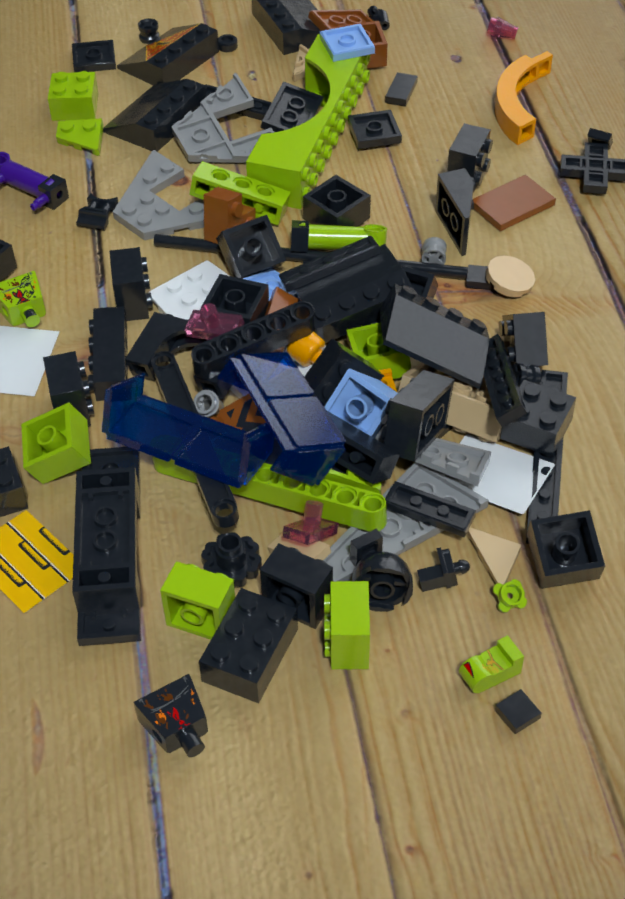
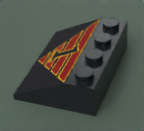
M203 23L172 28L118 64L117 69L151 85L180 80L219 52L218 30Z

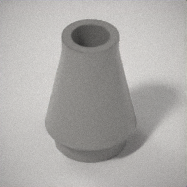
M202 390L194 398L196 409L202 417L217 415L219 410L224 408L223 402L211 390Z

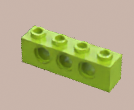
M202 161L192 176L189 195L204 200V194L216 187L242 193L243 205L256 208L255 218L267 215L270 223L279 225L287 211L291 192Z

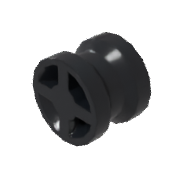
M147 18L138 22V29L141 32L139 39L142 43L149 44L160 37L157 31L159 28L158 21Z
M515 363L512 366L518 387H520L523 380L540 385L541 371L539 366L531 364L525 367L522 363Z

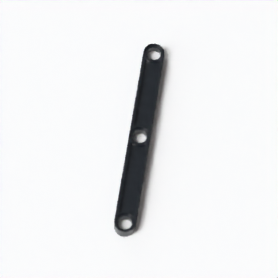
M169 351L158 352L151 358L153 373L211 518L218 527H231L239 519L237 503L175 356ZM162 362H170L166 366H157ZM192 431L199 432V434L195 437L186 436L189 432ZM223 509L232 510V513L228 516L221 517L217 515Z

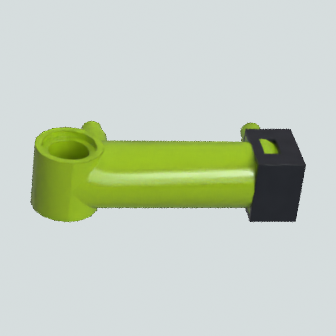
M292 220L291 251L308 252V249L337 250L368 236H372L378 245L381 246L386 244L387 228L376 224L355 227L309 224V221Z

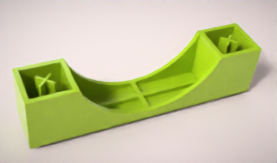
M318 34L305 56V89L324 97L321 105L323 109L313 118L299 126L284 131L261 134L246 161L247 177L290 191L287 207L302 209L303 196L310 192L312 187H316L318 175L323 173L325 162L327 159H330L332 148L337 145L339 134L344 131L348 115H351L352 108L356 107L358 96L363 93L364 84L369 81L370 70H367V65L370 61V55L333 62L320 40V34Z

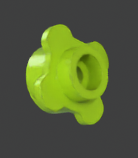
M512 579L505 584L497 583L494 585L493 593L497 595L499 601L498 609L501 612L507 613L512 608L522 609L526 606L527 600L520 581ZM508 593L512 594V598H511V599L508 598V596H507Z

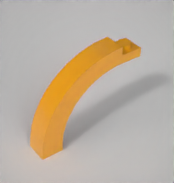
M548 51L533 58L527 55L518 58L504 70L499 78L495 100L496 120L504 134L516 145L533 138L536 118L523 108L517 95L528 84L550 74L553 55Z

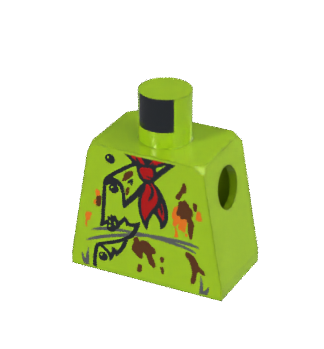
M35 271L0 282V313L12 326L25 323L28 327H35L39 324L40 317L46 314Z

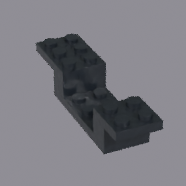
M139 446L90 449L91 464L82 467V471H76L72 593L78 612V645L86 646L141 641V588L137 572V519H140Z

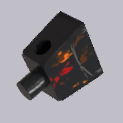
M189 674L134 701L138 721L165 752L171 753L182 747L188 757H195L204 750L205 745L200 737L208 732L207 720Z

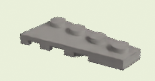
M383 425L376 436V439L383 444L384 440H382L381 436L385 425ZM436 438L415 462L478 487L490 462L491 451Z

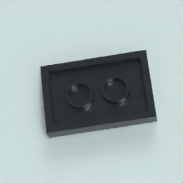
M283 81L262 120L261 128H272L274 132H279L299 126L317 115L324 97Z

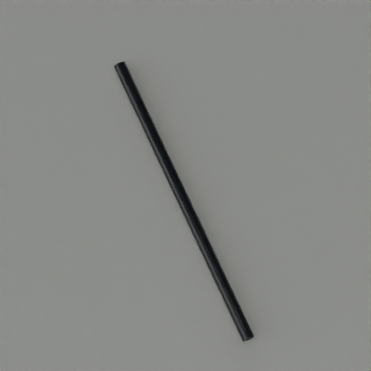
M161 234L154 235V246L222 253L218 244L204 239ZM281 247L285 259L290 261H311L330 253L312 250L297 252L291 251V248ZM397 260L402 266L431 273L435 276L467 279L468 267Z

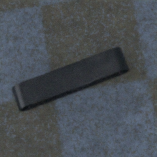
M306 301L296 302L196 345L191 352L194 374L201 379L215 377L310 335L315 327L313 306Z

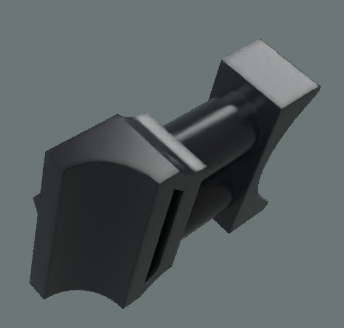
M90 193L87 197L88 206H84L78 211L76 225L89 227L90 229L105 230L109 224L108 214L113 212L117 206L118 197L100 199Z

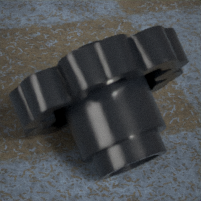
M235 532L220 534L216 542H208L201 553L203 570L225 574L229 578L234 579V588L243 587L247 583V578H256L262 567L259 545L251 537L244 536L241 538Z

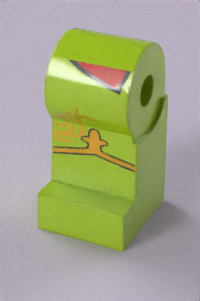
M507 635L497 640L496 646L482 652L480 655L467 659L458 671L474 693H481L520 674L524 655Z

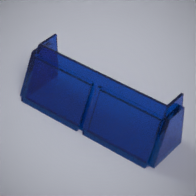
M289 353L240 354L235 358H230L217 378L248 391L283 449L270 470L311 486L314 484L319 485L346 450L344 447L346 439L318 397H312L314 391Z
M144 373L111 385L110 388L105 390L102 432L106 433L108 440L167 462L171 459L175 460L174 464L230 486L241 488L242 485L246 486L273 451L276 419H272L248 432L143 395Z

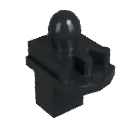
M441 547L436 548L440 564L417 570L422 592L445 586L448 589L458 585L456 574L467 573L470 570L469 562L462 559L453 563L449 548L441 550Z

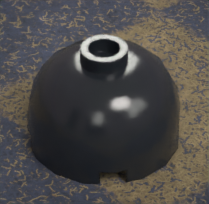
M390 552L368 554L358 562L353 571L352 581H369V610L376 612L394 610V605L401 602L405 605L413 595L411 571L407 563L396 554Z

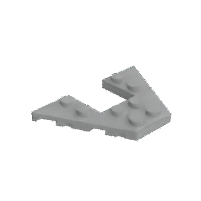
M237 73L233 74V79L226 85H220L216 92L209 94L200 102V107L194 112L189 111L182 120L177 121L171 126L172 134L189 162L246 163L261 134L274 133L272 128H268L229 141L217 118L254 107V100Z
M153 150L113 210V216L116 221L143 240L154 239L155 234L172 235L174 230L188 228L191 231L204 228V200L198 199L179 211L155 195L185 177L183 168Z

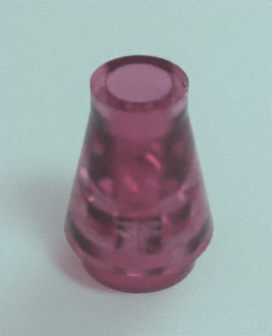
M498 16L497 18L491 17L487 34H491V37L515 39L518 27Z

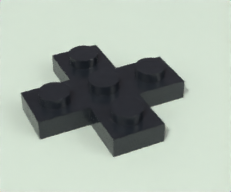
M585 142L584 156L561 155L560 176L583 178V192L606 194L608 180L625 181V159L608 158V144Z

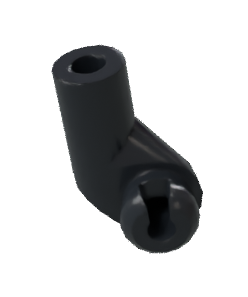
M376 6L368 8L367 13L373 21H379L382 30H387L390 27L387 12L378 9Z

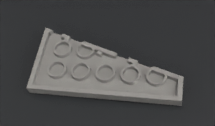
M416 462L397 480L399 483L474 509L476 513L488 507L489 500L446 474ZM391 487L382 495L384 498H386ZM386 509L387 524L384 529L379 531L383 536L382 552L399 555L444 530ZM350 527L330 547L331 553L323 561L333 567V581L352 580L353 571L356 566L350 559L351 540L370 531Z

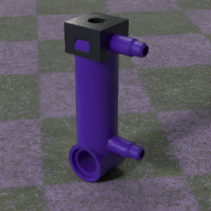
M0 152V185L7 183L38 197L30 204L32 210L35 211L42 206L55 210L69 198L66 179L52 174L50 177L12 161L8 153Z

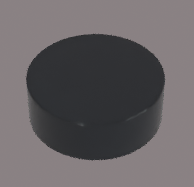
M224 34L218 38L220 51L233 52L238 48V40L234 35Z

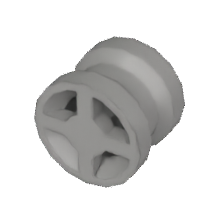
M431 237L425 240L422 247L421 261L445 264L447 249L445 241L438 237Z

